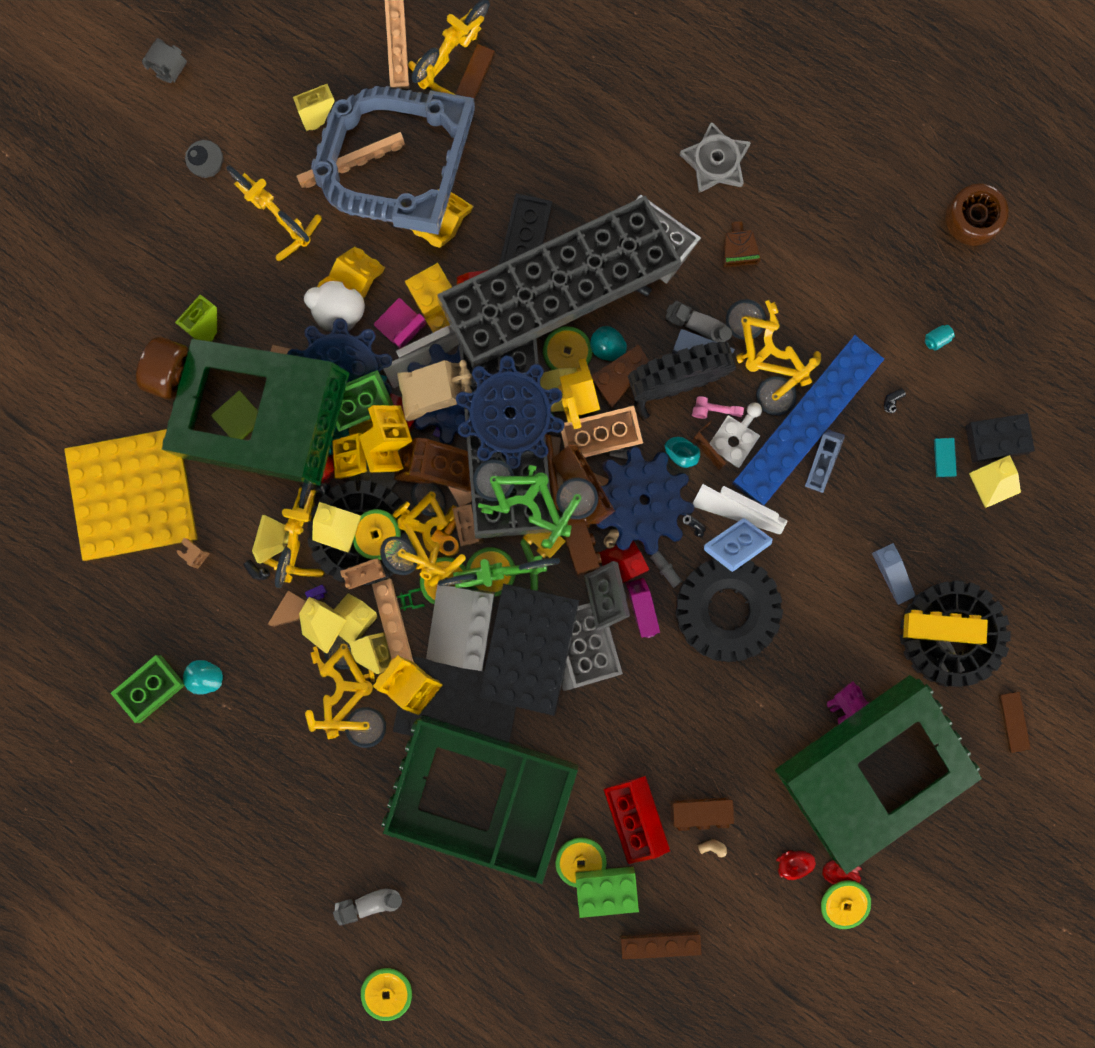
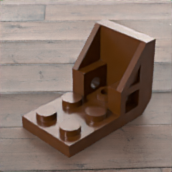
M414 438L412 442L399 450L403 469L395 471L394 480L423 484L435 482L465 492H471L468 451L425 438Z

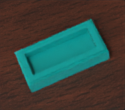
M954 438L934 439L936 477L957 476Z

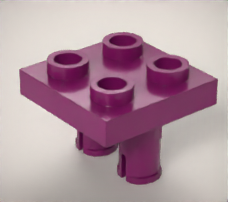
M854 681L847 684L834 696V699L827 702L828 708L833 706L830 709L831 712L834 713L842 708L846 714L838 718L839 724L869 704L862 695V690Z

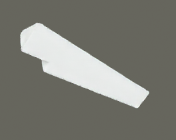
M446 326L396 351L399 359L394 360L390 367L384 368L393 388L399 386L397 373L408 372L407 367L411 362H418L421 365H428L431 362L429 348L432 344L441 345L445 353L459 344L451 326Z
M702 484L692 503L696 508L736 521L745 518L756 527L776 534H781L787 523V520L779 517V514L725 486L721 488L720 492H717Z

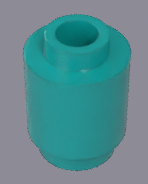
M947 324L945 326L941 325L926 334L925 344L929 349L936 351L952 341V338L955 337L954 331Z

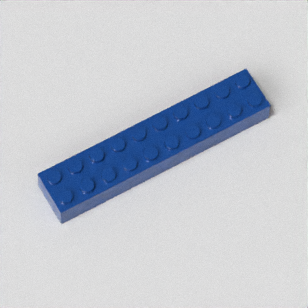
M854 335L734 480L732 485L751 500L764 506L879 367L884 358Z

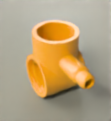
M452 520L444 531L437 529L431 537L434 542L440 544L439 551L448 557L455 556L459 551L458 541L450 536L456 526L455 520ZM453 542L455 545L452 551H445V543Z

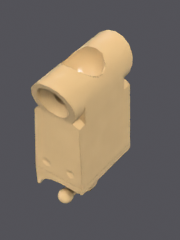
M444 360L414 370L412 373H397L399 388L402 393L405 420L412 421L422 417L426 412L456 405V396L460 392L472 393L470 386L473 377L467 369V362L461 360L459 363H451Z

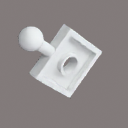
M756 402L748 405V414L742 423L728 415L709 443L722 458L738 468L760 437V435L747 428L753 418L760 416L762 413L761 405ZM732 436L737 437L739 440V444L736 447H731L728 444V439Z

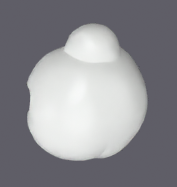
M326 282L320 287L309 289L304 296V302L311 309L315 321L327 332H332L333 322L337 318L346 320L348 331L351 330L364 313L365 304L361 294L355 289H347L344 287L343 282Z

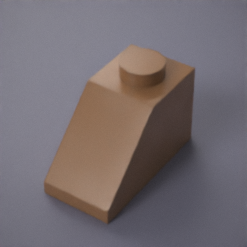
M288 591L268 624L275 627L299 621V613L306 600Z

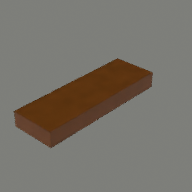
M477 44L456 91V95L475 99L495 54L494 50Z
M1020 692L999 695L1010 753L1031 750Z

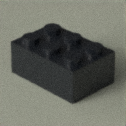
M1028 413L971 422L965 426L972 463L1001 459L1009 455L1010 457L1026 455L1035 451Z

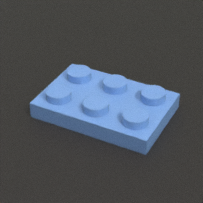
M743 518L706 543L704 550L733 572L770 546L773 539Z

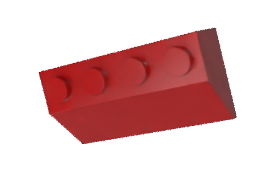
M646 776L603 789L628 864L655 859L670 852Z

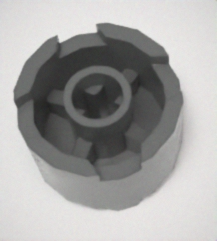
M157 38L143 58L142 64L147 70L149 68L157 73V78L171 83L177 80L187 60L180 55L182 51L174 45L170 47L164 41Z

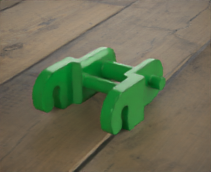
M421 588L409 590L408 594L403 595V593H400V596H397L402 604L400 610L407 611L406 608L410 607L412 609L425 607L424 604L414 606L411 598L412 593L421 591ZM406 596H408L410 602L408 606H406L404 599Z

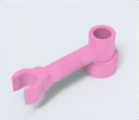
M698 396L696 405L693 407L692 416L705 419L707 418L708 411H716L735 417H742L744 408L707 403L708 398Z

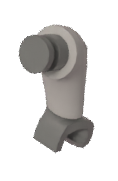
M675 301L672 305L670 304L667 309L666 320L679 327H682L686 322L685 327L703 335L709 340L717 343L726 342L732 336L731 329L724 323L694 310L690 314L692 308L679 301Z
M381 889L356 899V905L353 904L352 899L335 903L333 915L339 925H345L358 921V914L360 918L379 912L395 911L400 907L402 898L395 890Z

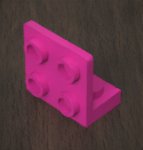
M398 298L374 323V326L398 349H401L427 323L421 314H416L403 300Z

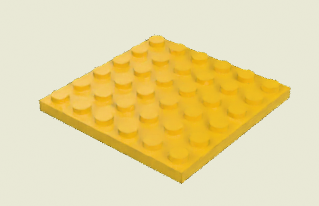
M167 429L65 448L82 561L182 543L184 538L192 541L197 540L184 459L161 450Z

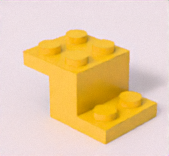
M451 192L439 235L416 230L412 231L415 235L429 241L431 245L441 248L455 237L463 218L471 213L474 206Z
M353 247L336 259L329 276L320 281L317 287L329 281L343 282L344 287L347 289L357 290L364 298L373 280L383 273L385 267L376 259H372L365 254L362 249Z
M436 263L405 281L432 333L450 326L438 302L437 294L452 288L440 265Z
M585 358L578 360L579 368H576L577 372L559 377L561 385H558V389L562 392L563 408L568 423L572 422L574 429L581 428L580 415L600 410L593 379Z
M373 405L368 408L374 427L359 436L370 472L400 471L403 469L398 450L412 442L401 406Z
M371 419L349 427V436L332 441L335 478L342 479L367 472L366 457L359 436L374 427Z
M399 655L390 661L388 668L377 677L376 683L373 685L378 691L387 694L402 709L417 715L423 711L443 686L438 680L426 674L417 664Z

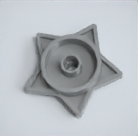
M710 123L702 141L680 151V156L696 170L699 193L718 183L742 187L743 177L740 162L751 143L731 139L725 136L714 123Z

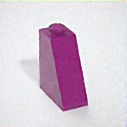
M640 578L625 582L641 637L650 638L660 633L651 593L645 579Z

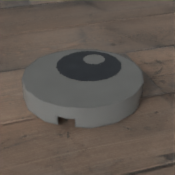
M200 140L193 143L186 151L185 156L186 165L192 174L201 178H208L217 174L224 160L222 151L217 144L208 140Z

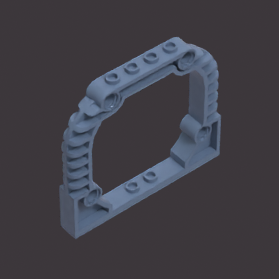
M375 86L372 89H362L359 94L355 96L352 94L347 100L341 99L336 101L331 113H328L327 126L323 128L322 141L317 146L316 159L312 161L311 168L316 184L322 188L329 203L340 212H345L352 216L357 215L362 218L368 217L373 220L379 219L384 222H393L394 227L439 235L474 115V98L431 90L428 95L423 94V92L416 93L412 90L405 91L401 88L394 89L390 86ZM373 110H390L427 117L428 123L432 126L442 125L450 136L454 138L451 150L447 151V165L442 168L443 178L439 190L431 189L416 197L412 194L404 193L397 199L358 193L344 188L339 183L340 176L336 162L346 131L357 126L362 114Z

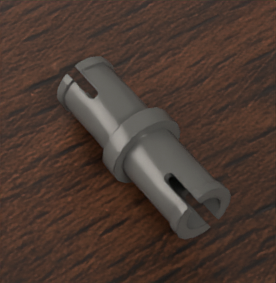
M657 551L656 554L650 557L660 570L661 576L664 575L673 588L683 581L672 568L673 565L667 562L660 551Z

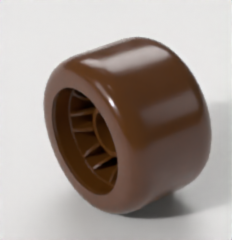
M982 183L969 185L959 191L950 202L946 211L947 228L951 235L963 244L971 246L983 245L991 241L1004 228L1009 214L1007 201L1003 194L993 186ZM972 215L977 216L978 220L974 219Z
M155 337L149 341L137 365V386L142 391L163 399L175 398L189 351L188 347L164 337Z

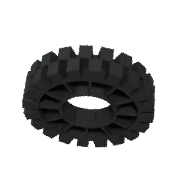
M711 342L704 346L703 344L693 346L689 350L688 348L679 350L676 354L664 355L662 359L647 362L648 364L641 365L636 370L631 371L628 379L635 400L640 402L651 401L653 399L665 398L668 395L669 397L678 395L682 391L687 392L693 390L694 387L707 385V382L721 379L720 377L733 372L736 365L729 343Z
M354 480L337 485L318 500L321 503L358 515V512H367L373 509L384 510L393 515L404 504L403 500L389 488L378 483L363 480ZM318 505L314 506L310 514L312 518L310 522L308 521L307 531H309L308 545L312 548V556L321 565L320 568L326 574H330L340 582H345L340 571L370 561V559L352 552V548H350L348 553L313 541V519ZM400 529L401 538L412 545L405 530ZM400 542L397 549L387 557L388 562L396 569H399L404 564L393 562L392 556L398 554L400 549H404L408 553L410 552ZM381 559L380 561H381V564H382V567H383V569H384V572H385L386 577L377 579V580H375V581H372V582H369V583H366V584H363V585H369V584H373V583H378V582L383 581L384 579H386V578H388V577H391V576H392L393 574H395V573H393L392 571H390V570L384 565V563H383V561H382V559Z
M714 558L698 566L683 582L676 600V618L678 619L681 634L683 633L687 643L701 655L716 661L736 662L746 660L768 647L773 641L774 635L778 633L780 619H782L783 614L781 594L778 593L777 585L773 578H770L767 575L768 572L761 566H756L755 562L749 560L732 572ZM722 589L735 590L734 593H741L746 599L745 604L748 603L749 613L748 616H745L746 621L741 627H734L735 630H723L722 626L717 627L710 619L712 615L709 616L708 605L712 603L711 597L717 591L722 593Z
M947 581L936 584L913 598L912 604H908L904 611L905 614L911 613V610H921L926 615H930V612H942V616L947 614L950 616V613L962 614V618H969V615H979L981 619L988 620L987 643H971L972 646L969 650L955 655L949 653L948 649H943L937 640L903 638L902 634L900 635L901 645L904 644L905 646L903 653L906 659L911 660L913 663L911 667L917 673H922L924 675L923 678L946 687L970 686L992 676L991 672L997 671L1002 665L1001 659L1007 656L1009 648L1006 647V642H1009L1011 637V631L1006 630V626L1010 625L1007 615H1002L1001 611L1004 608L999 601L994 602L992 599L994 595L987 590L979 589L980 586L976 584H966L964 581ZM904 618L901 619V625H900V628L903 629V631H904ZM943 662H944V664H945V666H946L948 672L942 670L941 666H942ZM960 662H961L963 668L965 669V671H963V672H961V673H960Z

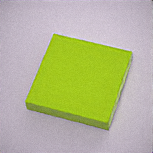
M239 390L211 416L230 437L243 440L253 431L258 410Z

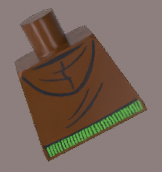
M741 221L731 223L732 232L726 233L724 237L723 268L759 264L761 257L753 231H744L743 222Z

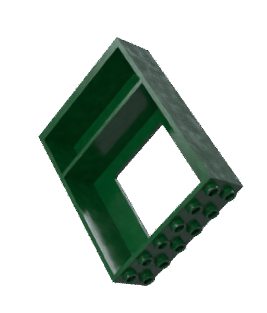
M192 339L188 347L189 351L183 366V373L178 384L177 395L173 402V409L161 450L183 459L320 486L349 372L329 361ZM210 368L267 378L253 433L249 441L194 430Z
M911 675L904 678L775 769V772L831 858L846 874L982 779L978 772L980 771L979 766L974 761H971L969 758L971 753L960 743L962 738L951 728L953 724L948 716L943 715L941 711L943 710L942 705L938 700H934L932 696L934 694L933 690L928 684L924 685L919 678L915 679ZM919 721L930 741L935 745L934 747L948 768V772L891 813H887L859 769L858 763Z
M424 715L416 719L411 729V733H414L413 738L408 740L405 752H408V754L402 759L399 767L402 773L396 778L393 789L396 790V793H393L392 797H390L387 806L390 812H387L381 825L384 828L383 834L543 884L578 772V764ZM438 747L503 767L507 770L487 831L428 813L418 808L427 781L423 777H428Z

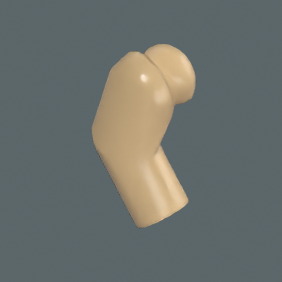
M611 529L605 536L604 545L607 548L615 546L619 536L617 529Z
M715 839L697 845L701 854L710 850L716 853L718 857H724L727 854V847Z

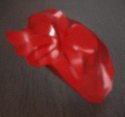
M789 850L776 859V861L780 862L777 870L780 877H784L787 880H796L808 875L816 865L815 858L805 851Z
M833 860L825 864L822 875L825 880L833 885L841 881L860 883L861 877L858 871L862 870V868L858 866L846 874Z

